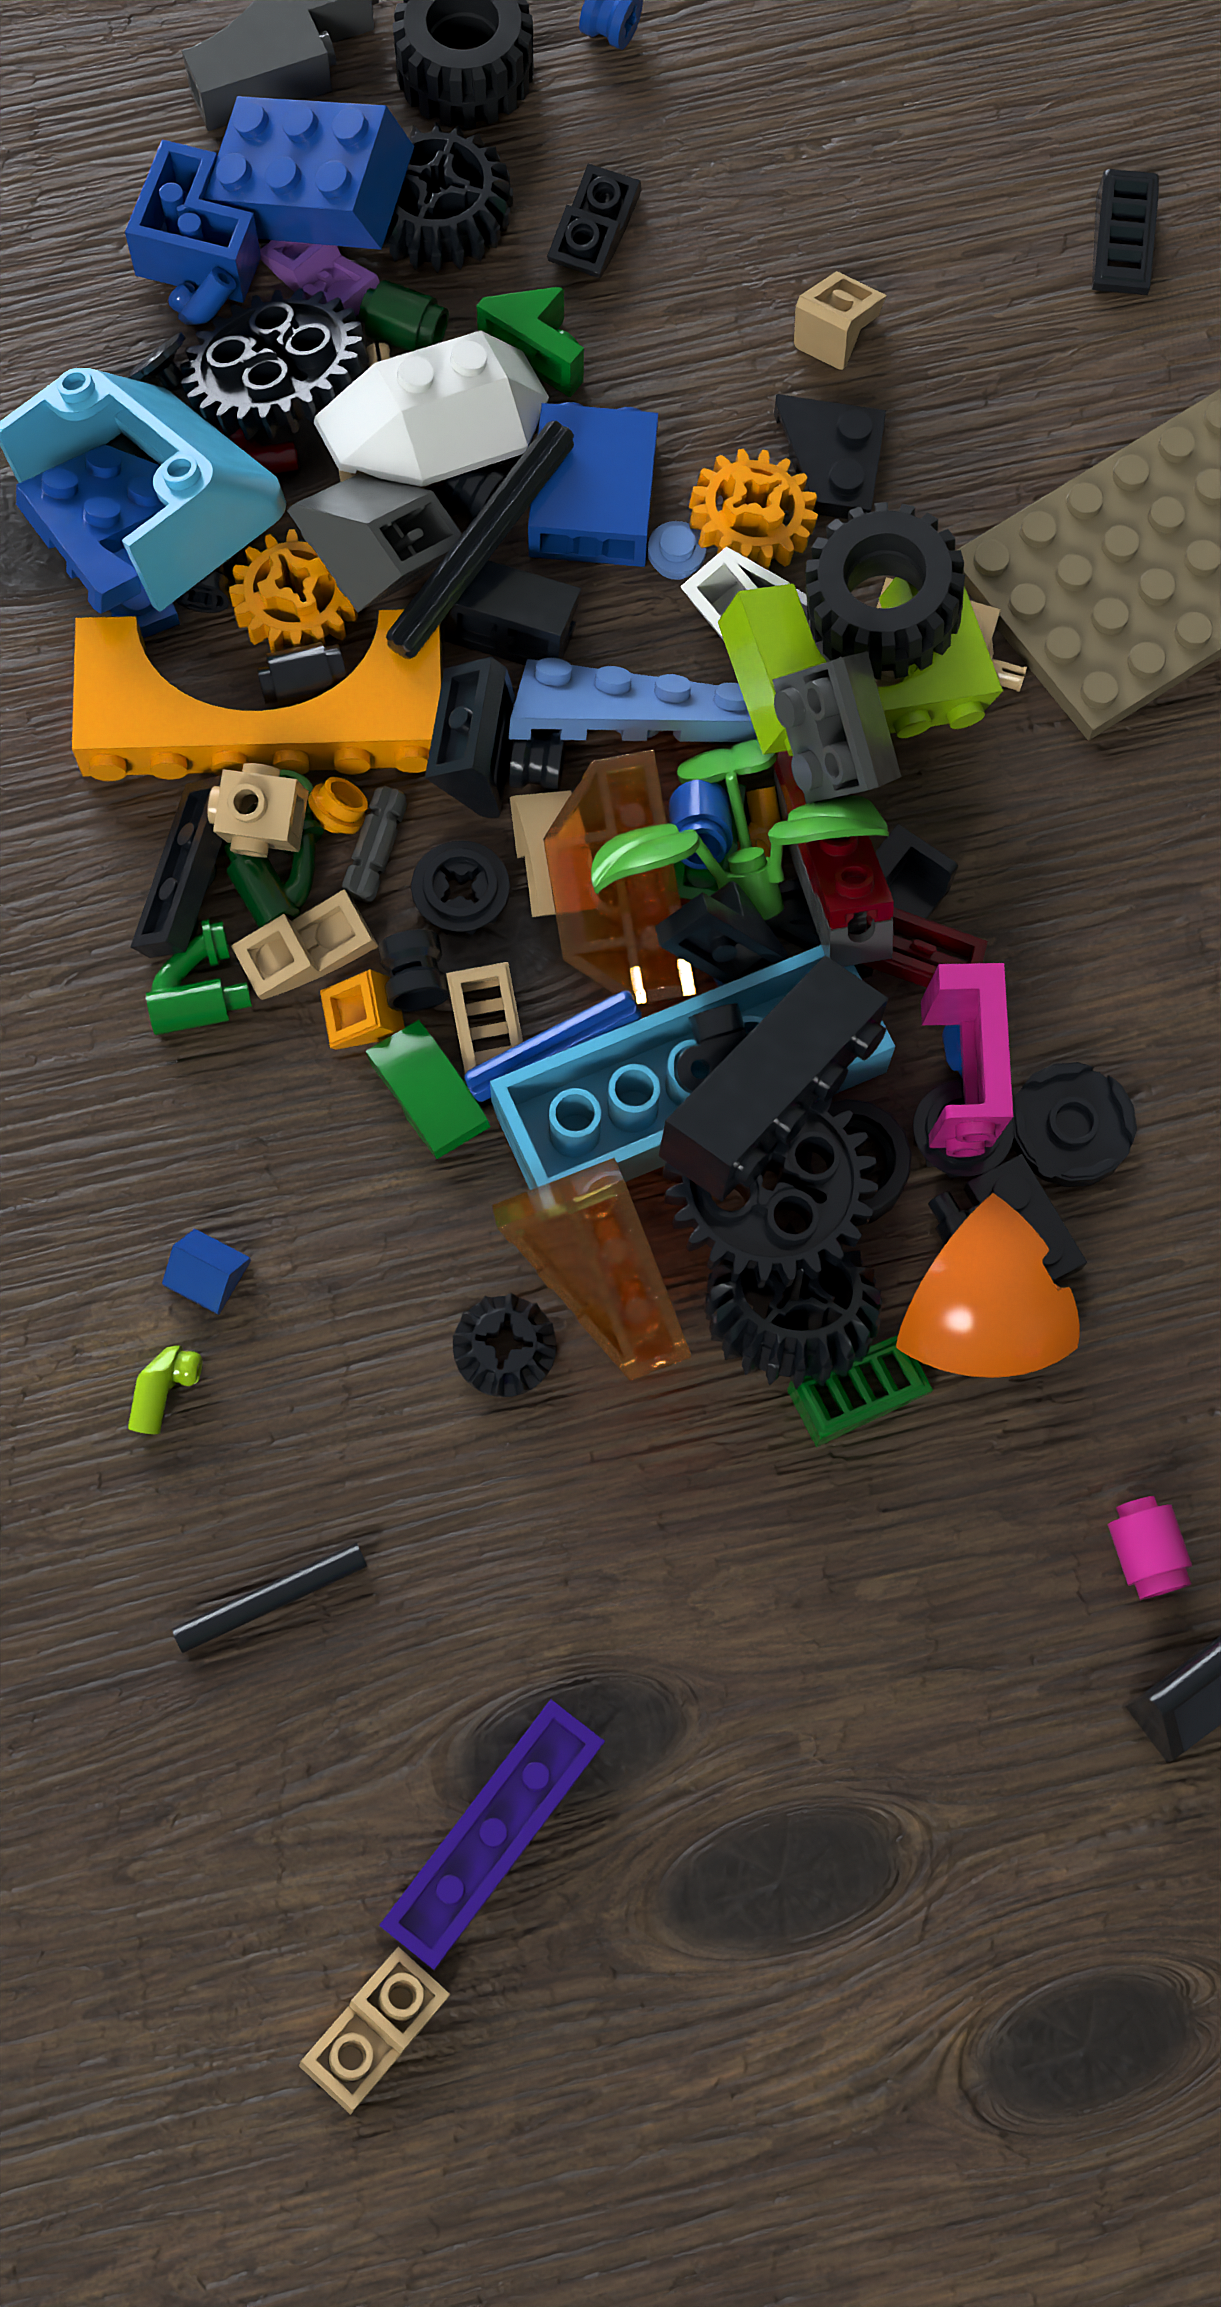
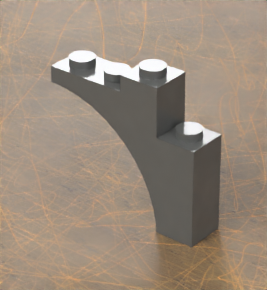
M253 0L242 14L221 31L193 47L182 50L189 89L207 131L228 125L237 96L307 100L332 92L329 67L337 63L332 43L374 30L372 5L379 3V0Z

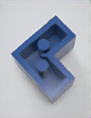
M162 139L125 230L135 275L174 286L183 284V282H189L197 290L212 268L218 267L228 272L236 282V288L228 299L244 303L261 259L254 213L204 200L217 159V153Z

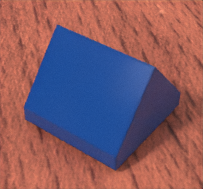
M194 1229L173 1245L162 1284L168 1289L219 1315L250 1264L251 1258Z

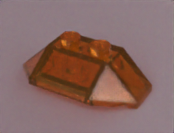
M654 749L594 760L588 766L582 776L583 779L568 798L543 838L563 960L613 994L629 991L638 1006L696 996L692 965L660 947L655 930L656 925L682 907L675 863L618 879L603 888L598 894L595 893L591 880L593 860L606 842L615 836L634 829L668 824Z

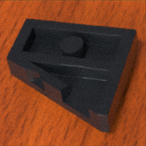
M781 394L776 395L774 417L776 422H781L789 442L788 453L795 472L798 474L805 473L808 477L804 492H815L817 495L813 512L818 515L848 519V511L860 506L865 514L871 512L886 410Z

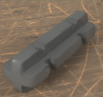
M380 786L374 791L369 806L372 809L371 813L365 817L351 857L354 860L353 864L348 866L342 883L343 889L347 891L353 900L370 903L376 897L381 883L378 880L379 874H383L398 833L396 829L397 824L402 822L407 807L406 795L398 789Z

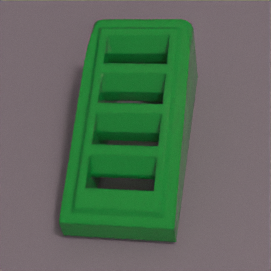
M898 1335L870 1346L869 1352L864 1356L863 1361H854L852 1369L846 1375H849L864 1404L863 1406L856 1409L853 1408L839 1381L844 1377L831 1371L830 1378L823 1387L827 1386L841 1415L831 1419L817 1390L823 1387L811 1376H805L804 1382L797 1390L792 1381H790L787 1391L816 1448L932 1393L933 1389L918 1360L909 1357L897 1349ZM893 1354L910 1385L898 1390L883 1361L884 1358ZM870 1365L886 1396L877 1400L861 1369Z

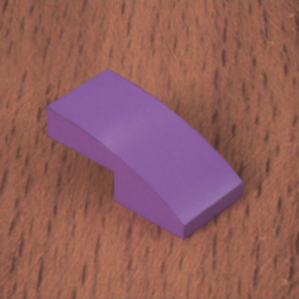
M271 240L260 249L263 263L291 290L295 292L298 288H303L307 300L317 292L323 291L327 303L338 297L341 299L344 309L352 308L355 316L359 314L361 302L366 291L370 287L376 289L380 283L377 274L342 256L338 246Z

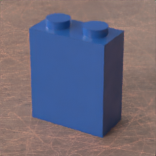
M564 402L561 404L541 403L538 434L548 422L557 421L573 432L574 447L530 504L528 521L529 557L645 567L657 445L658 413L643 412L633 407H622L619 409L585 407L575 402Z

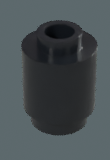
M322 641L267 653L266 660L268 666L257 668L265 704L277 702L278 709L290 707L318 697L347 677L339 645L335 644L324 647Z

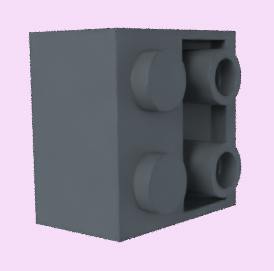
M359 473L293 504L287 510L299 527L305 541L315 550L335 579L339 590L348 598L357 612L423 578L440 564L462 535L433 491L379 479L365 473Z
M867 651L835 659L772 680L776 692L774 698L776 716L781 725L786 728L793 754L791 763L793 777L798 787L803 790L806 804L871 790L901 777Z

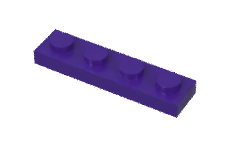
M550 1699L379 1926L433 1970H436L603 1747L605 1741Z

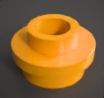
M330 777L325 783L317 784L308 795V804L313 812V817L320 822L325 830L332 833L354 834L363 826L368 801L363 792L348 780L340 777Z

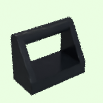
M493 657L444 668L425 774L427 780L485 818H498L501 814L513 739H509L510 717L516 700L507 668Z
M1221 1635L1125 1706L1167 1763L1175 1760L1221 1725Z

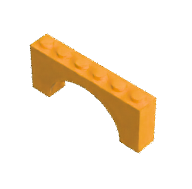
M405 609L379 610L376 633L368 652L355 670L342 682L318 697L290 707L263 711H241L226 709L199 701L181 692L164 679L146 656V646L136 616L75 618L72 751L82 776H92L101 781H117L123 779L126 775H154L155 777L167 780L180 779L187 774L214 773L220 776L223 769L242 772L244 763L264 764L280 770H292L301 775L309 770H336L343 774L356 775L365 773L369 769L397 768L407 773L424 772L427 768L443 679L441 623L417 655L411 659H405L388 647V640L386 638L387 632Z

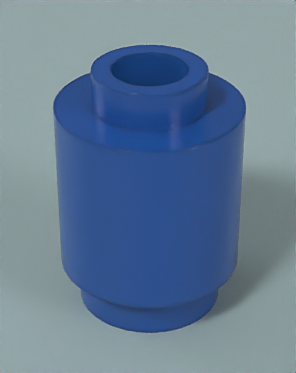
M692 780L680 785L673 792L669 801V824L676 825L679 832L688 829L695 830L716 861L720 863L729 852L733 841L731 803L728 793L715 782L709 783L703 780ZM696 852L688 858L681 860L688 867L707 869Z

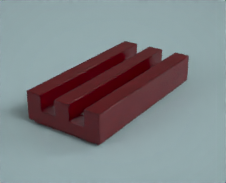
M894 907L892 917L893 930L917 939L912 942L893 935L892 959L862 963V965L927 988L938 964L983 963L988 941ZM868 928L866 930H861L860 934L866 932ZM936 946L969 957V960L967 962L937 951Z

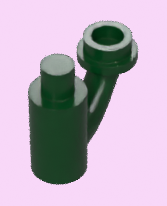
M305 813L300 851L283 850L285 854H293L290 877L284 884L268 857H252L230 851L231 843L224 845L223 849L231 861L227 868V874L259 928L283 914L291 921L299 917V909L304 905L310 894L315 872V843L322 837L324 829L319 821L312 820L311 816Z

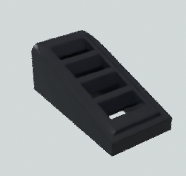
M1108 169L1103 172L1096 195L1092 290L1148 295L1151 284L1158 208V174ZM1111 218L1139 220V222L1111 220ZM1109 240L1138 243V246L1109 243ZM1109 260L1137 263V269L1107 266V262Z

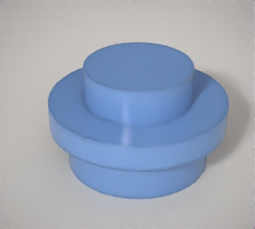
M671 521L657 527L652 532L648 541V558L653 567L662 576L669 579L680 580L691 576L702 566L706 557V548H701L698 545L701 531L690 529L689 523L682 521Z

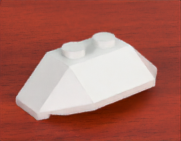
M480 330L374 363L315 416L314 424L339 471L356 474L357 470L379 479L423 487L524 454L539 424L541 403H547L549 396L523 351Z

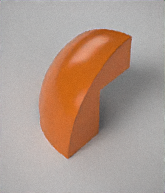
M992 1193L960 1225L930 1266L906 1311L897 1337L896 1348L926 1365L955 1374L988 1378L1023 1375L1053 1365L1078 1348L1080 1337L1078 1310L1071 1288H1060L1054 1284L1043 1265V1259L1049 1252V1248L1044 1240L1015 1209Z

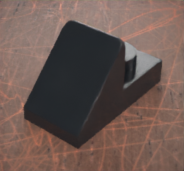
M734 881L727 883L711 896L704 892L700 893L655 926L660 947L724 984L788 959L785 948L742 888Z

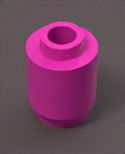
M1148 1496L1116 1507L1119 1519L1107 1525L1128 1586L1135 1585L1139 1599L1156 1597L1191 1585L1187 1569L1192 1567V1563L1172 1505L1158 1506L1155 1496Z

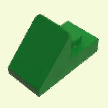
M551 287L483 297L476 305L478 331L481 330L523 351L539 379L568 397H571L584 382V347L580 346L571 334L558 329L564 320L563 288Z

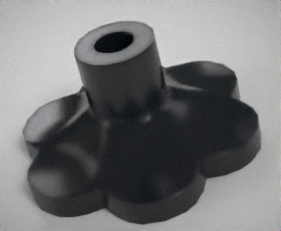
M179 332L169 341L162 343L146 359L136 365L130 371V375L127 378L138 381L143 377L155 375L163 386L171 391L184 379L183 373L174 363V358L186 337L182 332Z

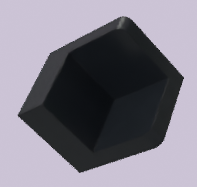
M897 824L875 853L894 900V907L928 919L951 889L958 865L955 861Z

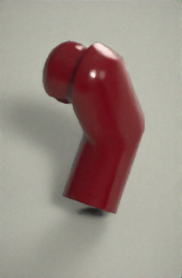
M219 425L217 430L224 434L221 425ZM241 428L227 437L273 475L300 470L294 441L262 446L254 438L246 440Z

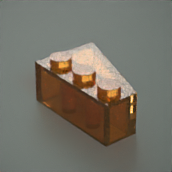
M615 1158L492 1205L498 1230L510 1243L517 1247L536 1269L538 1276L550 1289L556 1292L576 1315L578 1322L630 1381L692 1357Z

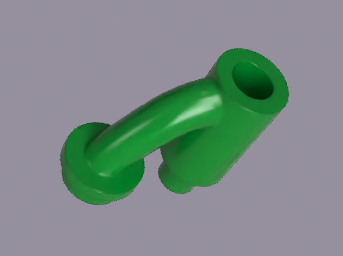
M210 919L202 920L203 932L189 941L186 952L173 954L156 974L151 992H146L149 1017L155 1036L230 1021L228 1011L252 1007L247 982L223 987L221 978L181 986V982L188 973L206 957L209 958L211 966L219 965V960L230 958L223 921L211 923Z

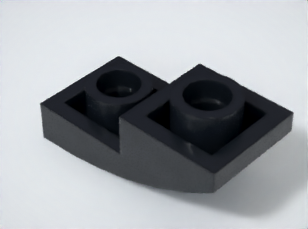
M588 163L572 206L566 205L547 255L548 261L601 278L617 250L642 191L640 180Z

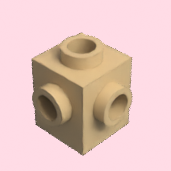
M244 763L242 772L223 769L220 787L214 786L210 792L208 820L209 823L214 824L213 832L227 843H231L230 851L252 857H267L269 848L299 852L309 791L297 779L280 777L281 770L272 766Z

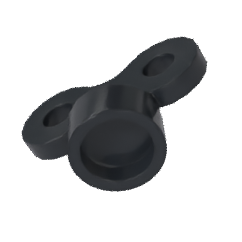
M738 1003L712 1008L688 1018L697 1046L684 1050L677 1057L674 1065L675 1079L684 1091L692 1093L750 1033L746 1034ZM694 1061L702 1062L705 1065L707 1073L704 1079H698L693 1076L691 1065Z

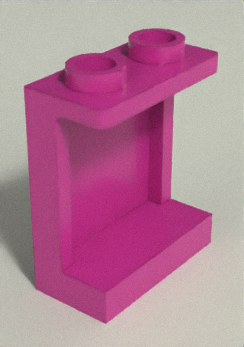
M1004 963L938 964L921 1000L922 1025H960L964 1105L945 1106L929 1133V1147L946 1148V1155L952 1157L978 1156L985 1153V1147H992L1013 1118Z

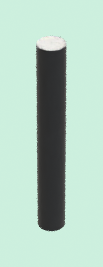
M356 1542L172 1628L173 1635L181 1652L185 1653L368 1566Z

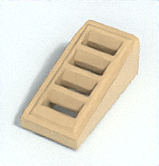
M508 962L446 973L465 1073L478 1064H482L523 1042ZM500 986L501 998L465 1004L463 993ZM500 1010L505 1012V1022L473 1028L469 1027L468 1016ZM509 1034L510 1046L474 1052L473 1040Z

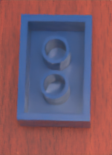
M237 96L204 200L254 213L258 239L382 250L414 145L386 105Z

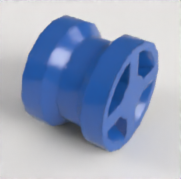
M585 0L579 21L580 32L591 37L601 34L607 37L610 45L623 50L629 44L636 31L642 12L643 0Z

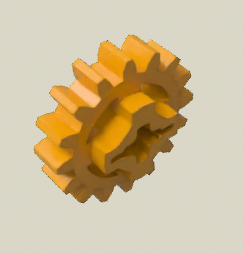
M738 449L734 463H731L723 455L717 456L713 471L706 468L700 471L697 486H693L689 508L692 509L689 526L690 529L701 530L698 545L701 548L715 545L718 548L717 554L727 546L749 560L757 562L758 565L769 570L773 558L784 567L788 566L794 551L799 553L805 551L818 516L817 513L813 512L817 500L816 493L804 492L808 479L806 474L802 473L791 477L788 474L791 461L785 458L777 465L769 463L770 457L767 450L761 451L758 460H750L745 449ZM721 495L724 498L722 510L717 511L715 501ZM788 510L790 516V523L787 526L783 524L784 511Z
M289 529L286 542L278 544L271 534L266 535L265 543L267 549L263 552L252 547H248L245 550L248 566L234 565L232 571L236 585L229 587L232 606L235 607L234 613L239 628H248L250 641L254 645L268 638L271 652L282 650L284 645H292L293 648L320 641L326 647L324 637L329 634L340 640L346 637L343 620L356 622L358 612L348 598L339 590L335 579L312 546L307 542H300L298 540L295 529Z

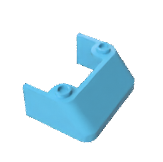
M91 368L70 369L0 421V447L18 483L71 460L103 444L106 445L121 433L161 465L154 475L153 486L159 500L166 507L122 540L152 606L161 612L274 525L285 512L286 499L275 475L169 390Z

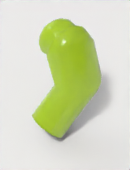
M181 1345L166 1347L141 1371L136 1381L128 1424L129 1430L145 1434H160L168 1392L176 1383L192 1386L200 1379L203 1359L199 1353L183 1351Z

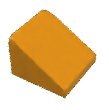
M369 969L320 990L330 1048L337 1050L380 1042L405 1028L402 1011L391 1009L387 1002L385 986L390 977Z

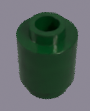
M382 280L376 289L370 287L366 291L359 310V320L365 323L367 337L409 352L441 343L445 336L449 319L448 309L439 306L435 297L387 280Z

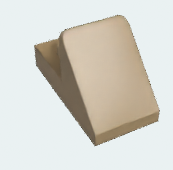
M836 271L799 296L795 309V347L837 369L843 370L847 366L860 330L879 316L887 295Z

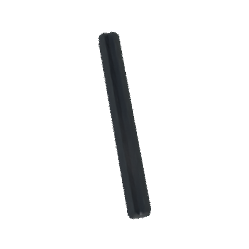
M554 420L548 422L389 629L386 634L387 645L393 652L398 653L405 659H411L417 655L574 447V434L568 427H564Z

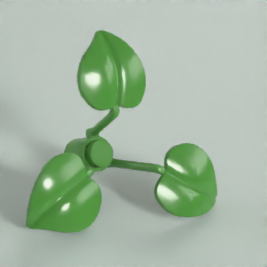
M752 739L732 746L731 749L719 748L700 753L681 763L677 769L678 779L682 784L692 780L714 783L726 779L741 850L728 856L729 866L724 871L695 830L688 829L679 832L674 824H659L622 833L606 842L593 860L591 880L594 891L598 894L599 891L618 879L676 863L696 852L717 881L718 889L734 881L742 888L762 918L767 920L778 915L784 909L779 882L785 880L781 866L783 845L850 836L883 835L889 837L888 827L872 802L862 796L844 795L812 802L790 811L788 821H780L774 824L768 832L771 843L770 857L765 856L763 848L752 847L737 776L756 773L770 768L776 762L778 752L763 755L758 739Z

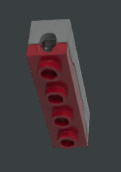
M787 751L778 752V758L774 763V786H776L781 821H788L790 811L806 804L803 790L798 787L793 777L791 767L793 756H789ZM869 835L830 838L788 845L824 954L842 967L892 959L894 900ZM868 928L866 932L861 934L849 933L854 931L866 930Z

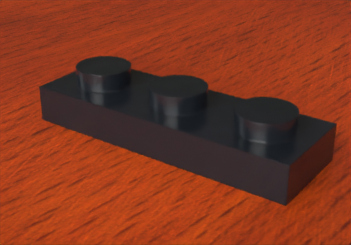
M222 775L185 785L131 944L132 949L148 958L186 952L189 941L197 933L199 925L197 917L205 892L215 879L217 872L215 862L223 841L220 836L213 832L214 824L209 823L208 820L210 792L214 786L220 787Z

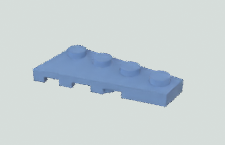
M559 658L527 659L510 717L509 739L522 740L531 739V729H560L559 735L561 740H586L587 730H616L621 734L622 741H647V738L657 735L660 731H673L674 737L680 742H744L757 739L738 683L712 685L690 682L687 678L675 674L654 677L633 674L617 666H605L599 669L571 665Z

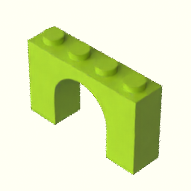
M895 577L879 597L881 607L893 608L900 606L915 597L918 590L908 581ZM794 583L738 591L718 620V625L763 755L787 751L789 756H793L786 728L781 725L776 716L774 708L776 692L772 680L826 663L827 661L820 653L813 639ZM965 586L961 623L957 634H951V646L943 655L933 651L932 665L922 671L915 664L909 666L908 676L900 678V683L877 687L890 734L896 733L899 738H908L918 735L932 726L949 724L952 729L971 726L985 717L984 711L1003 692Z

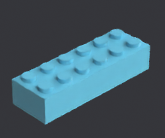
M822 945L491 1080L492 1108L541 1216H546L665 1166L667 1162L658 1156L665 1120L691 1094L684 1091L678 1085L674 1076V1065L677 1057L684 1050L697 1046L688 1018L712 1008L738 1003L747 1034L825 956ZM854 965L843 967L861 979ZM887 1029L881 1043L868 1059L863 1061L856 1057L847 1067V1077L836 1093L887 1072L895 1049ZM694 1061L691 1065L693 1076L698 1079H704L707 1073L705 1065L699 1061Z

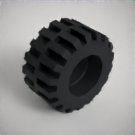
M403 0L404 3H397L394 12L395 22L393 23L397 80L400 90L405 92L406 101L411 107L419 106L422 116L429 120L435 116L440 117L441 125L452 127L454 122H463L464 128L476 127L477 121L485 120L487 125L499 121V113L503 112L509 115L517 109V100H525L529 93V82H533L534 74L532 15L529 14V4L526 0ZM459 46L477 47L468 50L452 49Z
M888 502L874 503V512L866 514L860 506L848 511V522L845 524L836 518L826 527L827 539L817 537L811 548L812 560H807L806 565L808 620H810V630L815 643L822 642L823 654L830 661L840 656L846 657L867 651L874 677L878 680H881L882 671H893L894 677L897 679L908 676L909 666L913 664L920 671L932 665L933 651L943 655L951 646V634H957L961 623L965 575H963L964 560L961 550L955 551V537L949 529L938 532V519L928 512L921 519L915 517V507L901 504L899 511H889ZM883 575L904 579L918 590L917 595L910 601L893 608L868 606L857 600L851 592L863 581Z

